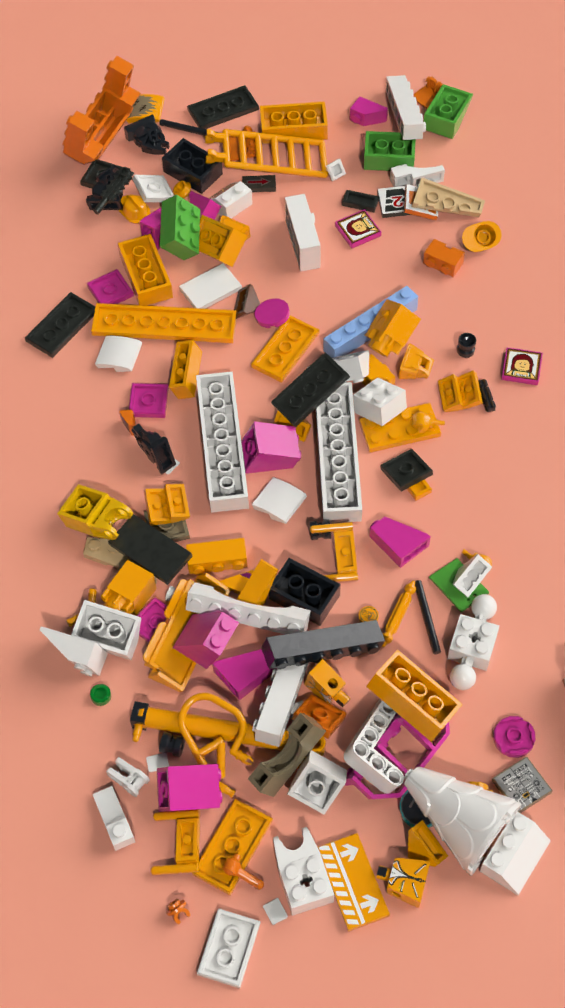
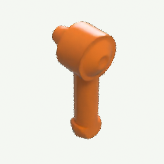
M235 854L233 857L226 859L222 866L225 874L238 876L257 890H261L264 887L262 880L257 879L240 868V855Z

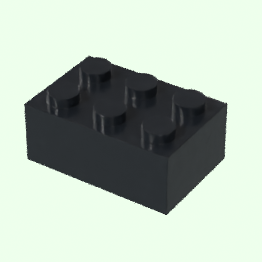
M184 138L162 157L163 172L179 181L189 182L191 188L201 194L223 174L222 162L206 163L207 151Z
M288 558L273 581L269 591V599L285 608L295 606L311 610L309 620L321 626L340 596L341 584Z

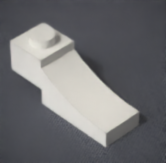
M404 164L391 168L390 181L393 187L406 186L407 184L418 187L421 178L440 183L444 182L445 169L443 165L417 168Z
M113 786L92 794L115 851L135 843L134 836Z

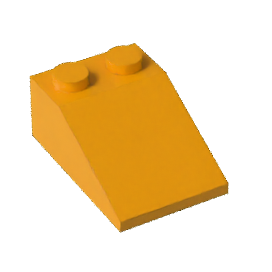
M202 215L200 218L199 252L233 267L247 235L235 228Z

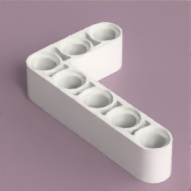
M379 698L343 755L345 762L381 792L389 794L403 783L404 776L396 766L374 749L396 714L391 707Z

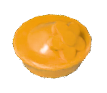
M179 181L173 188L174 196L178 195L186 199L191 191V184L186 181Z

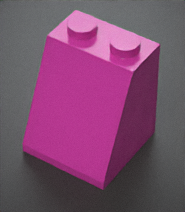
M254 421L241 440L245 473L293 468L301 459V451L298 446L299 437L296 433V428Z
M224 612L193 614L173 648L207 669L222 654L239 622Z
M218 764L157 768L159 812L220 808L222 792L219 790L221 770L218 769Z

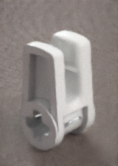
M118 757L115 761L117 767L129 776L125 777L113 768H109L106 773L129 794L137 797L139 795L138 791L144 784H148L150 779L141 770Z

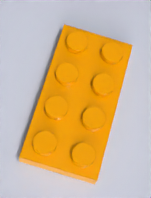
M431 403L406 408L383 426L366 418H360L359 424L369 453L441 437L439 425L433 424V428H428L425 433H419L412 425V417L417 412L433 415L434 420H437Z

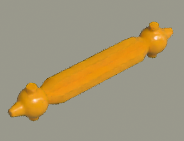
M414 580L405 585V592L400 595L388 620L385 633H383L385 642L382 647L390 644L393 640L392 635L397 632L412 600L411 595L416 592Z

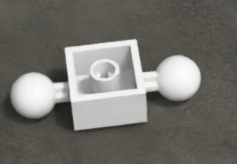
M487 594L478 595L472 601L471 609L475 618L460 614L451 642L448 660L461 663L455 666L450 673L451 684L458 690H468L475 684L476 673L472 667L485 671L488 669L500 625L486 622L497 611L495 599Z

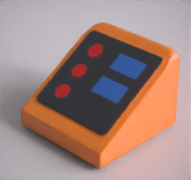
M120 410L119 414L122 423L129 433L134 435L131 431L136 423L134 412L132 410Z

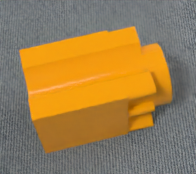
M386 299L365 334L366 337L371 339L368 346L384 357H388L390 352L398 355L421 318L402 304Z
M127 560L101 595V599L105 602L103 606L137 616L157 589L154 574Z

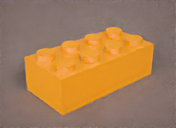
M325 101L260 106L262 133L320 140L328 139ZM262 140V143L268 144L271 143V141Z
M147 234L119 242L120 258L138 304L147 306L173 298L172 285L152 235Z
M399 650L375 673L366 686L431 742L463 705Z

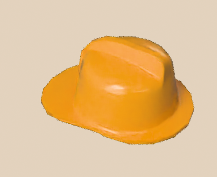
M131 194L121 198L123 210L118 211L129 222L140 224L141 219L150 215V208L141 196Z
M483 221L471 225L463 232V244L472 252L493 248L501 240V229L492 221Z

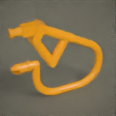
M198 693L188 698L179 711L178 727L198 765H207L204 756L217 749L218 769L221 770V780L225 778V742L223 738L219 737L199 749L186 728L185 717L187 711L195 702L200 700L211 701L237 718L239 733L229 753L236 757V760H240L246 765H252L247 762L248 759L253 762L252 757L243 753L242 750L238 751L247 731L246 720L241 711L211 693ZM221 781L219 782V790L233 798L236 790H232Z

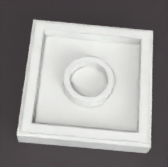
M163 175L133 176V182L144 202L162 203V201L174 196Z

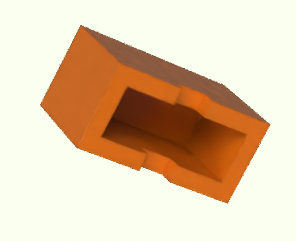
M433 239L424 252L423 264L454 277L463 265L465 252L454 247L451 249L447 248L445 243Z

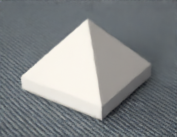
M340 158L326 165L332 181L346 174Z

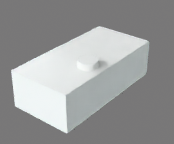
M305 194L285 197V221L300 272L321 268V245L314 225L315 216L314 213L310 212Z

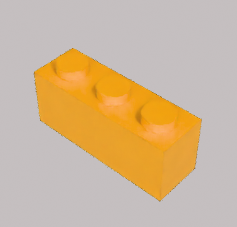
M194 340L180 341L176 344L169 389L178 399L195 397L197 387L196 375L199 374L202 351Z
M244 538L186 544V550L191 552L193 556L188 561L189 574L200 575L204 572H222L230 569L241 570L248 567Z

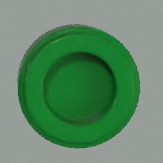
M104 684L94 686L90 691L92 702L98 706L109 703L111 700L109 687Z

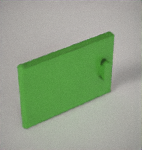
M456 558L430 575L429 579L460 612H463L471 606L475 596L477 597L481 594L488 595L489 591L479 583L471 595L466 597L452 585L458 569L463 566L459 559Z

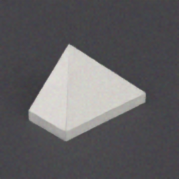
M476 554L458 569L452 585L466 597H469L491 570L492 566L479 554Z

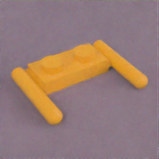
M352 522L311 526V533H334L338 574L324 576L335 582L358 580Z
M200 810L155 812L153 815L155 821L177 819L176 865L153 866L151 874L163 875L198 872Z

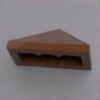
M251 284L238 291L234 308L236 310V319L255 312L260 304L254 287Z

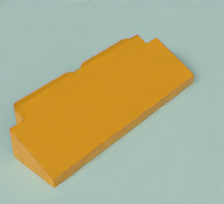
M208 573L197 576L195 581L183 579L178 582L164 611L166 621L160 622L157 625L143 654L144 665L152 669L148 678L178 692L184 691L196 665V662L173 648L190 617L193 614H200L186 610L189 590L196 582L213 586L214 590L226 596L231 591V589Z

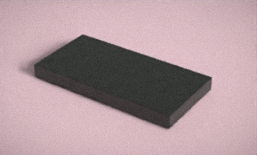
M246 85L188 105L187 110L198 128L208 129L259 110V105Z
M70 292L25 337V341L53 358L94 317L95 306Z
M325 352L271 403L296 428L347 381L350 376Z
M134 514L117 531L119 534L117 539L108 541L111 547L143 569L154 574L156 578L166 585L171 582L193 557L191 552Z

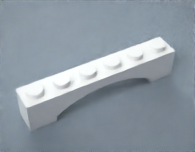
M196 582L188 592L186 603L187 611L200 614L224 612L240 624L281 634L307 631L311 610L295 606L282 608L246 603L221 594L214 590L213 586Z

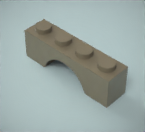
M300 713L288 727L289 738L283 750L274 758L261 762L249 776L248 780L260 793L274 797L326 732L314 718Z

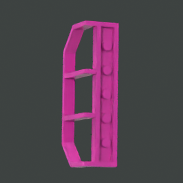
M396 713L374 749L396 766L405 776L408 770L386 750L389 745L387 742L391 737H395L401 731L400 726L403 725L428 750L415 767L424 768L450 735L449 722L441 730V735L432 744L424 735ZM352 767L347 770L345 786L354 785L368 799L400 798L407 790L404 781L395 793L373 794L361 782L362 775Z

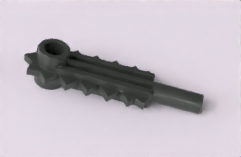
M121 167L117 170L118 175H113L114 180H110L111 184L106 185V190H102L103 193L100 194L102 200L93 210L96 214L99 215L108 202L110 204L114 203V200H117V195H121L120 191L125 190L124 186L129 185L128 182L133 180L134 172L130 168Z

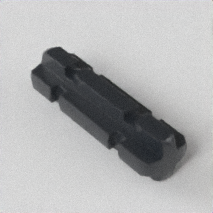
M478 380L486 411H495L496 405L490 388L487 387V380Z

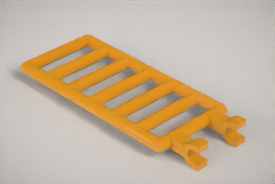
M211 129L206 131V144L214 142L223 143V153L208 149L206 163L222 162L226 168L319 178L328 177L324 140L224 129L222 133H216ZM229 136L239 138L240 162L230 161ZM245 138L255 139L256 164L247 163ZM261 140L271 141L273 166L263 165ZM278 142L287 143L289 167L279 166ZM294 143L303 144L305 169H299L295 166ZM310 145L319 146L321 171L312 170Z

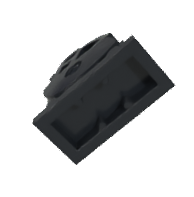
M153 114L124 127L126 139L128 141L134 140L138 147H142L143 152L154 155H165L167 153L166 148L169 149V142L165 141V136L161 128L155 123Z
M116 165L106 169L95 179L97 184L92 189L93 195H89L86 198V203L90 210H94L102 200L100 194L103 193L102 190L107 189L106 185L111 184L110 180H114L113 175H118V173H115L118 170ZM123 190L120 191L121 195H117V200H114V203L112 202L111 204L108 202L103 210H123L121 203Z
M139 423L132 428L131 431L138 445L147 455L148 459L153 464L156 463L161 475L176 465L166 437H160L156 432H146Z

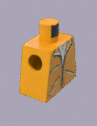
M323 659L309 672L304 685L320 699L329 704L335 700L342 708L349 702L351 698L343 692L346 685L345 681Z
M395 858L392 869L379 865L376 878L388 882L386 893L419 908L430 861Z

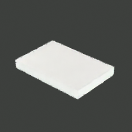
M222 263L180 285L179 289L194 308L206 309L242 289V285L225 264Z
M218 908L197 975L240 989L261 921Z

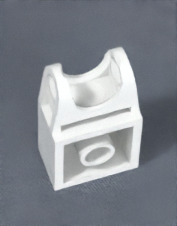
M307 827L302 828L303 844L296 850L287 849L278 836L273 837L279 877L292 916L334 902V892L320 851ZM303 882H310V886L305 887Z

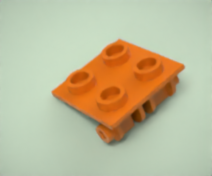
M428 76L425 80L427 84L413 94V97H416V101L427 109L443 85L440 81L437 82L433 76Z
M248 125L243 129V131L255 132ZM229 136L230 161L240 160L239 138ZM245 138L246 159L256 157L255 139Z

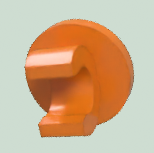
M176 899L167 906L166 914L172 916L177 924L181 923L178 919L180 912H184L187 917L190 916L189 910L184 907L186 905L185 900L179 901V899Z

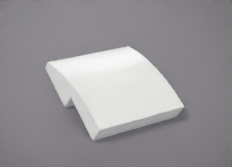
M106 336L95 365L97 368H114L116 372H130L133 370L142 342L128 337Z
M273 477L252 503V506L255 510L269 514L272 520L286 524L306 499L307 495L291 484Z

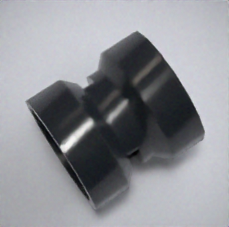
M463 333L459 336L457 353L461 357L469 358L474 355L476 337L471 333Z
M329 519L322 522L310 521V527L330 524ZM310 532L311 540H318V538L322 537L324 539H331V532H323L322 534Z
M164 732L160 741L159 752H170L173 756L180 757L185 746V739L183 736L178 735L175 737L171 733Z

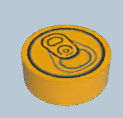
M366 606L359 611L360 623L373 620L378 622L379 613L374 607Z

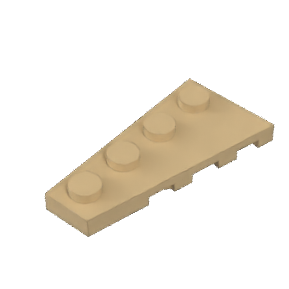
M421 178L412 207L480 217L485 200Z
M87 537L83 552L84 558L106 566H114L117 570H120L127 560L133 562L111 547L108 539Z

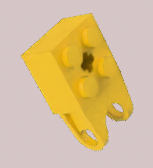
M80 484L77 485L57 513L66 527L109 540H116L119 536L112 525L120 519H130L133 516L132 510L127 505L110 497L108 493Z

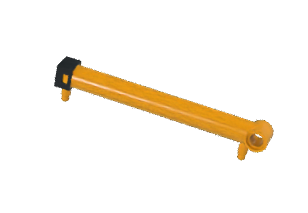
M135 701L130 718L131 726L134 728L132 740L138 742L142 730L146 731L147 728L181 733L178 727L179 712L153 708L148 703ZM189 713L185 717L186 728L192 736L210 739L222 737L224 741L234 743L239 733V723L236 721ZM246 723L247 731L242 744L282 751L288 741L289 732L285 730L280 746L277 747L255 741V732L252 731L253 724ZM324 736L317 742L320 747L312 749V751L321 756L325 754L326 741Z

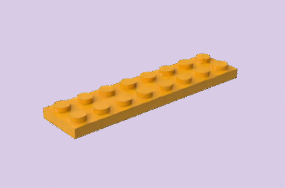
M96 303L91 333L92 336L233 343L236 310Z

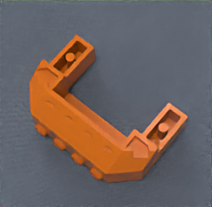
M116 56L113 61H109L106 67L108 72L104 77L106 82L103 85L102 92L97 93L94 103L89 104L85 115L76 111L73 116L70 115L67 119L66 125L68 127L65 130L64 135L66 137L62 144L64 146V154L82 164L93 162L102 156L130 116L133 105L141 94L129 87L134 68L133 64L119 56Z

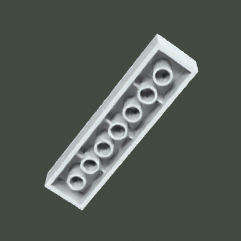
M233 371L196 375L211 513L249 509Z
M345 382L316 408L323 520L329 519L330 523L362 521V499L352 382Z

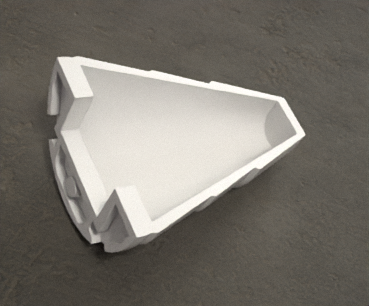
M417 767L414 770L411 768L404 776L406 780L404 785L423 815L429 818L442 841H445L461 867L471 876L484 860V853L503 826L512 820L522 805L513 798L485 790L480 786L456 780L453 776L423 767Z

